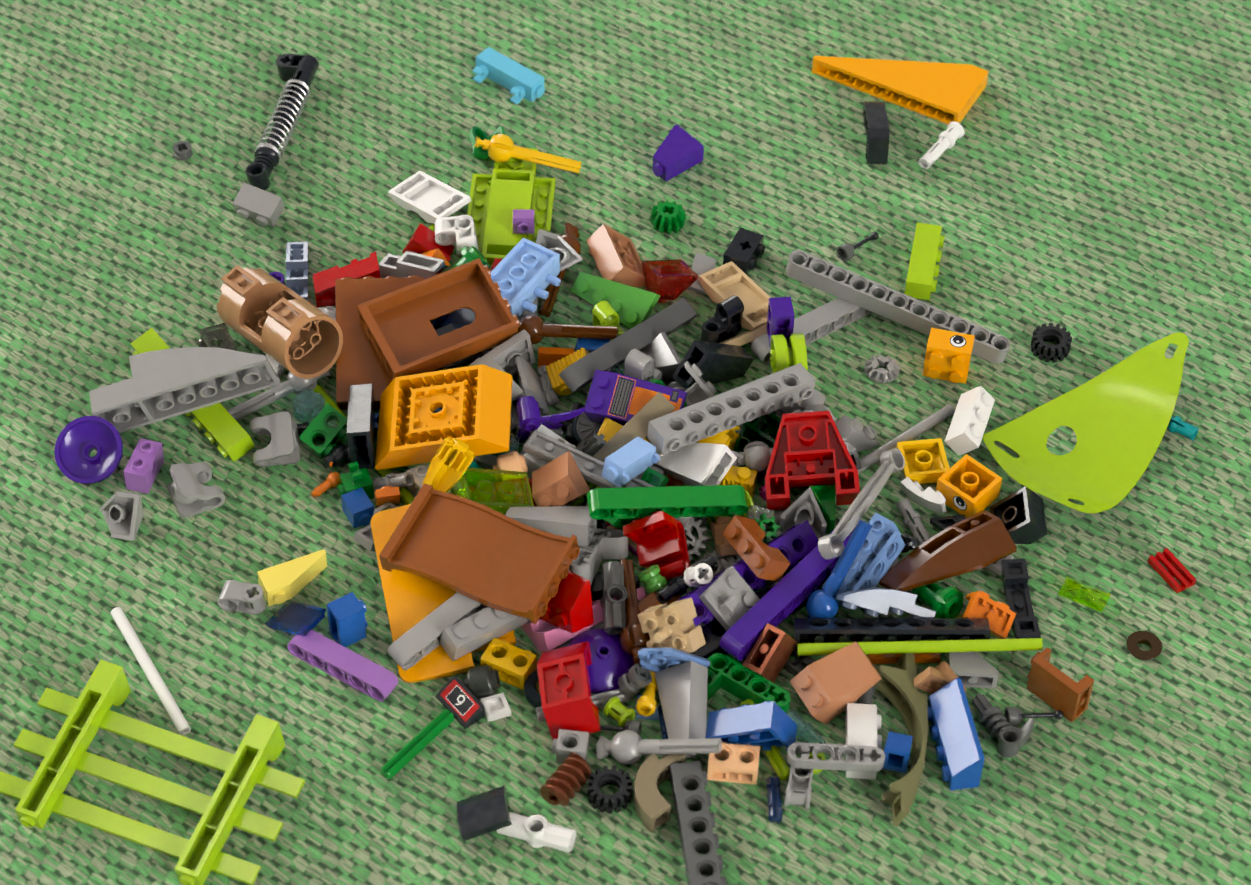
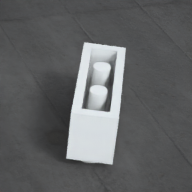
M978 386L960 395L944 441L957 455L965 454L980 446L995 399L982 386Z
M847 703L845 716L846 745L875 746L881 749L882 735H877V729L881 730L882 717L877 715V705ZM846 754L847 762L855 760L853 755ZM870 757L873 762H876L875 757ZM846 771V778L876 779L877 772Z

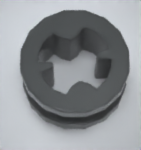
M187 141L175 143L173 145L174 157L178 160L189 159L192 156L191 144Z

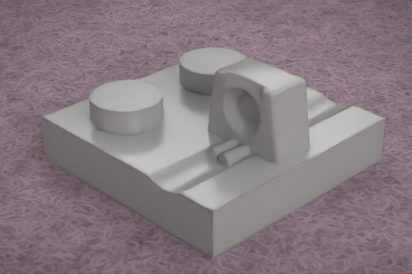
M733 566L727 568L699 597L726 631L760 600Z

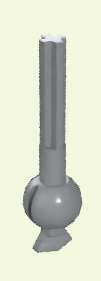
M328 370L318 377L304 379L289 372L287 381L227 411L235 420H238L293 392L300 396L308 395L315 390L318 379L323 376H330L331 373Z
M844 438L843 441L848 449L847 438ZM762 441L750 442L744 447V452L732 451L737 457L733 466L746 465L751 470L765 471L768 469L773 448H769Z
M624 730L618 732L611 741L601 735L597 742L596 750L598 760L608 755H613L619 763L629 765L636 763L642 755L720 753L723 746L721 745V738L642 740L636 732Z

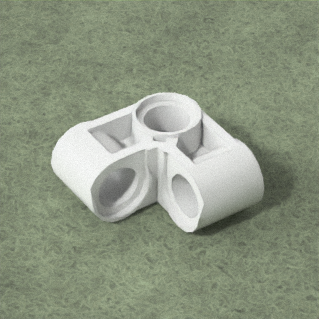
M469 215L438 218L435 221L436 243L442 246L456 244L457 256L462 255L460 250L464 246L469 248L474 246L478 249L473 218Z

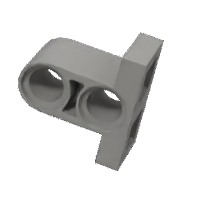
M632 349L625 359L624 375L644 381H649L653 378L661 379L662 372L655 368V360L641 351Z

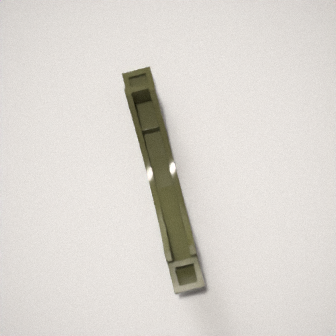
M903 653L895 663V668L880 665L877 672L882 679L874 685L896 707L907 726L909 735L913 736L912 760L907 775L890 784V791L881 795L883 803L891 804L893 826H898L910 811L916 796L926 755L928 737L927 694L920 693L919 689L914 687L913 679L916 677L917 672L914 653Z

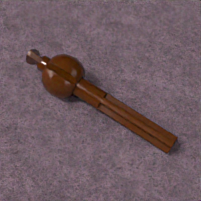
M569 222L565 223L566 233L560 236L580 255L581 245L577 239L580 237L578 229ZM566 269L560 271V273L556 276L557 278L561 279V282ZM552 284L548 285L546 291L549 292V296L546 300L543 299L539 311L541 316L550 317L560 285L558 287Z
M532 314L521 317L519 320L520 327H518V333L524 329L527 331L532 345L538 344L544 337L613 340L618 337L619 332L618 327L544 324L542 318Z
M622 559L620 564L624 566V587L627 590V598L625 600L627 626L621 632L620 644L627 654L633 656L635 665L640 663L638 651L648 648L646 642L651 639L648 632L643 633L638 619L640 610L632 560L626 561V559Z

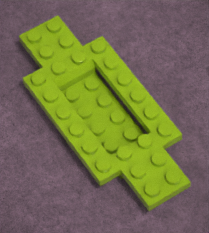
M528 148V149H532V150L538 151L537 148ZM511 157L509 161L503 163L495 161L492 175L472 173L469 195L471 202L468 203L467 215L471 216L474 221L478 250L488 260L491 268L495 258L504 259L523 238L527 239V235L528 240L536 243L539 229L551 232L556 178L536 177L537 163ZM513 210H534V234H513Z

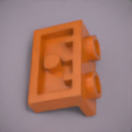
M983 591L968 593L965 599L969 603L963 618L988 619L990 633L1000 639H1006L1016 613L1010 610L1007 604L990 599V595Z

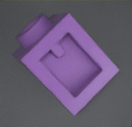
M513 210V234H534V210Z

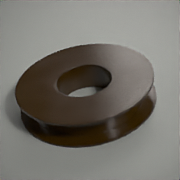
M1136 631L1127 638V649L1137 659L1151 660L1158 657L1162 652L1161 640L1151 632ZM1145 643L1150 646V650L1143 651L1137 645Z

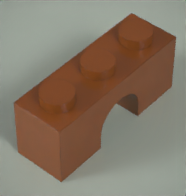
M734 515L722 533L758 578L778 582L790 565V562L778 548L770 547L762 542L766 533L754 519Z

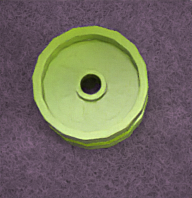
M803 333L791 334L789 337V348L783 334L771 336L770 362L773 373L799 363L808 371L806 342Z

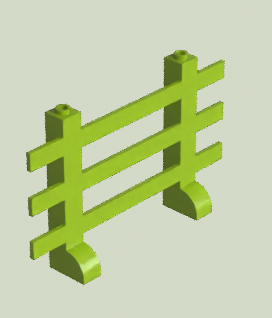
M100 659L79 698L46 687L37 705L67 716L66 721L55 740L26 729L21 730L13 746L44 758L31 782L0 771V793L20 800L15 808V812L22 825L28 828L35 826L42 829L53 812L178 858L179 861L174 870L179 882L183 885H203L210 871L248 885H253L261 870V866L221 852L233 827L274 842L284 825L283 822L244 808L256 784L296 799L305 784V779L266 766L268 761H275L285 747L278 721L256 714L236 753L232 754L111 711L112 705L120 706L123 704L131 692L123 667ZM101 728L224 772L225 774L214 795L211 797L89 753L87 749L97 731ZM75 770L202 815L190 840L70 797L63 794Z

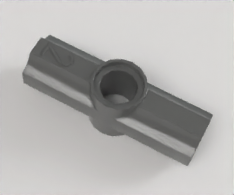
M610 561L602 565L603 596L601 597L600 604L603 608L604 632H607L609 635H618L626 627L625 600L627 598V590L624 587V566L620 562Z

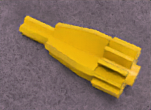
M450 437L445 438L431 460L423 484L432 485L434 490L447 493L458 483L464 471L466 472L475 458L474 452L470 451V447L462 440L451 439Z

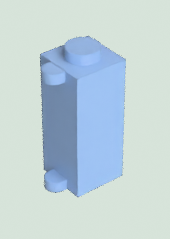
M639 436L605 458L601 477L620 488L648 467H651L653 463L655 464L660 461V456L655 453L657 447Z

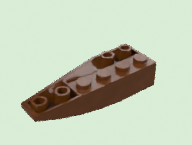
M983 510L949 526L918 546L881 578L879 585L887 589L899 591L910 590L987 567L1016 552L1017 547L1001 519Z

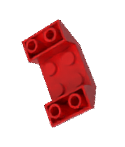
M589 641L542 652L537 663L542 710L552 740L558 739L559 729L589 732V734L601 731L598 708L592 702L588 666L592 665Z

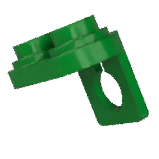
M500 125L489 137L477 126H473L469 130L468 139L472 144V154L476 159L489 158L488 150L482 149L481 146L478 148L474 147L476 137H479L481 140H491V137L496 134H505L503 126Z

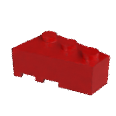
M376 251L370 253V257L360 261L357 258L351 260V264L341 268L337 265L313 274V289L317 308L336 305L335 279L343 277L363 279L368 276L380 278Z

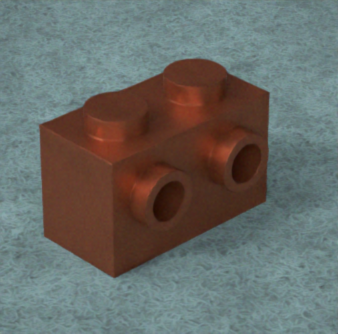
M767 623L742 665L774 683L798 642L787 633Z

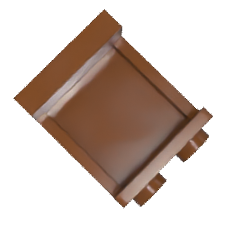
M1047 647L1041 653L1037 652L1031 659L1030 663L1032 666L1027 676L1028 684L1026 689L1054 710H1061L1064 714L1063 716L1070 722H1073L1088 708L1094 680L1088 675L1083 677L1078 683L1072 680L1049 662L1052 650Z

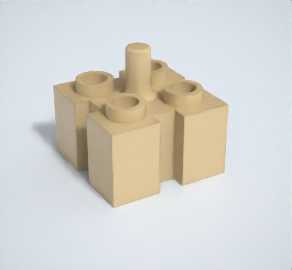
M692 597L675 601L668 606L667 603L652 606L638 614L643 633L648 632L651 639L646 642L648 648H674L691 653L706 644L701 626H695L693 618L697 617Z

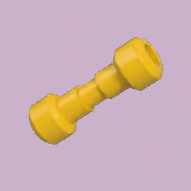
M650 671L652 682L645 687L646 690L643 696L639 697L636 705V711L642 716H652L657 706L655 692L658 687L655 677L656 672Z

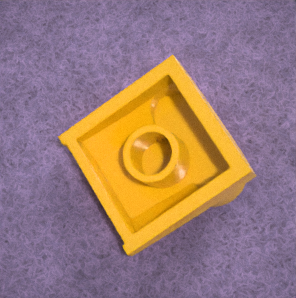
M942 438L897 442L896 448L901 451L905 460V466L902 470L905 478L909 477L912 482L917 481L919 484L937 483L938 478L950 469Z

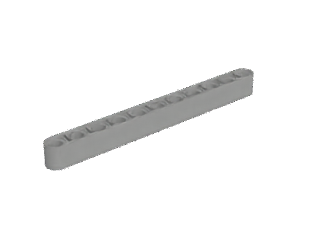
M795 250L789 256L786 273L793 279L928 336L931 328L974 335L973 355L992 363H1001L1006 359L1010 348V341L1001 334L804 251Z

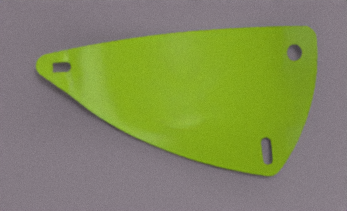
M1176 332L1141 348L1088 382L984 434L983 441L1003 470L1018 483L1028 487L1030 490L1084 513L1093 514L1111 509L1120 503L1137 484L1162 441L1178 398L1184 359L1189 344L1188 337L1184 333ZM1169 344L1178 345L1171 359L1166 358L1165 352ZM1068 426L1076 434L1077 443L1075 448L1070 453L1064 455L1051 453L1046 447L1048 437L1058 427ZM999 441L1018 453L1019 458L1012 457L997 447L994 442ZM1068 499L1079 500L1083 502L1084 505L1072 503Z

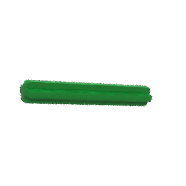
M444 709L381 767V775L387 780L396 775L454 721V714L448 709Z

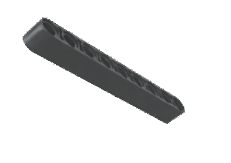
M682 298L569 365L559 376L572 393H575L592 382L595 370L607 372L613 370L625 362L628 353L632 349L642 352L660 333L665 332L669 336L691 322L698 314L688 301Z

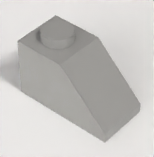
M948 652L947 663L957 677L961 678L965 687L996 689L999 672L976 652Z

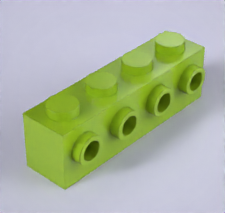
M917 222L904 294L916 299L930 301L931 292H936L937 280L933 278L938 277L940 265L936 264V262H941L942 250L939 247L943 248L945 235H941L942 226Z

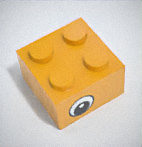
M931 328L922 376L966 384L975 336Z
M966 454L938 478L936 491L938 490L945 497V504L968 518L983 511L999 497L1003 478Z

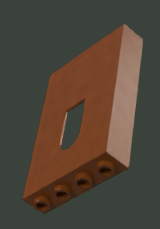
M480 258L357 306L358 319L392 381L395 377L434 371L504 343L513 335L518 334V327H520L517 316L515 314L512 315L510 312L508 300L502 298L498 283L492 281L488 266H484ZM462 308H468L475 313V320L471 324L438 336L430 322L433 319Z
M411 275L407 278H397L396 276L374 278L368 276L363 279H353L351 277L335 279L336 322L343 333V346L336 361L337 407L341 410H348L350 385L371 383L375 398V409H380L381 393L392 382L358 319L357 306L422 281L424 277Z

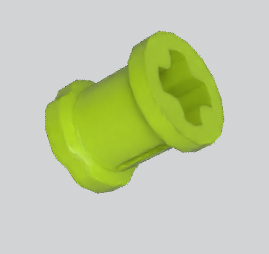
M617 696L611 698L603 709V714L615 719L620 727H623L628 721H632L636 713L632 708L628 709L624 706Z

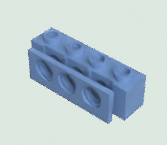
M878 513L873 515L868 522L872 525V528L837 594L877 586L879 580L885 575L906 546L894 522ZM838 600V604L848 610V608L842 606L843 601Z

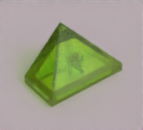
M1068 576L1058 592V595L1099 612L1103 611L1111 596L1110 593Z

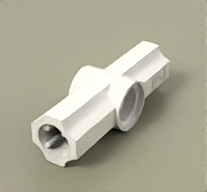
M509 812L512 825L497 830V833L525 840L534 848L547 846L568 853L572 851L576 838V830L547 823L546 819L541 815L526 817Z

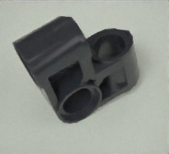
M733 295L717 304L715 315L702 325L700 341L720 343L736 336L740 332L744 305L738 296Z

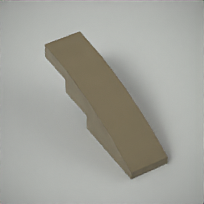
M658 392L593 457L605 462L606 457L639 436L645 439L647 437L649 421L671 413L675 407Z

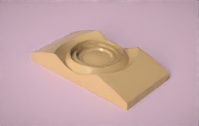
M732 261L699 275L698 280L712 302L719 304L733 295L738 296L742 300L744 311L741 324L743 328L753 331L767 324L768 301L771 297Z

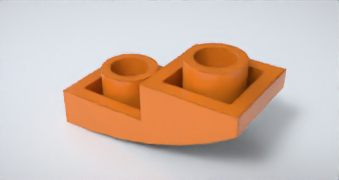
M384 486L381 489H376V507H380L389 501L394 505L400 504L399 486Z

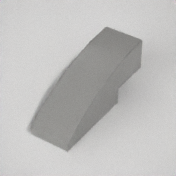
M406 251L402 256L388 253L379 263L380 278L387 276L407 278L408 276L416 275L426 279L434 276L445 264V260Z

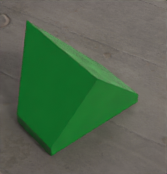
M835 485L809 486L827 523L826 532L830 534L835 526Z

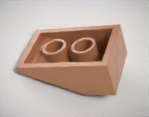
M854 642L808 665L793 677L790 683L811 715L822 723L828 724L847 708V703L855 702L882 678L860 645Z

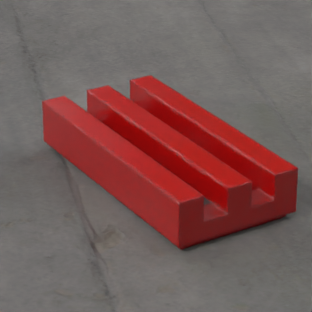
M1168 548L1164 549L1163 553L1158 552L1155 557L1152 555L1148 558V563L1176 593L1195 585L1197 579ZM1158 561H1160L1168 569V571Z

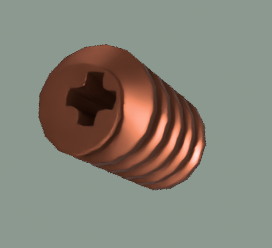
M572 752L563 761V764L557 768V771L551 775V778L547 779L545 784L540 787V794L551 805L557 806L560 804L561 806H567L569 799H573L575 792H579L581 786L587 783V779H590L592 771L580 755Z

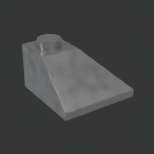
M663 332L642 353L655 360V368L662 372L661 380L667 387L669 383L676 381L672 375L681 363V360L667 335Z

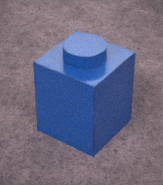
M361 487L341 495L342 510L353 528L368 525L373 517L374 505L364 489Z
M888 731L884 751L885 761L882 769L906 773L913 736Z

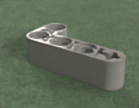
M596 528L588 547L579 546V556L576 560L572 561L569 569L570 572L590 580L591 585L603 559H624L628 557V537L620 529Z

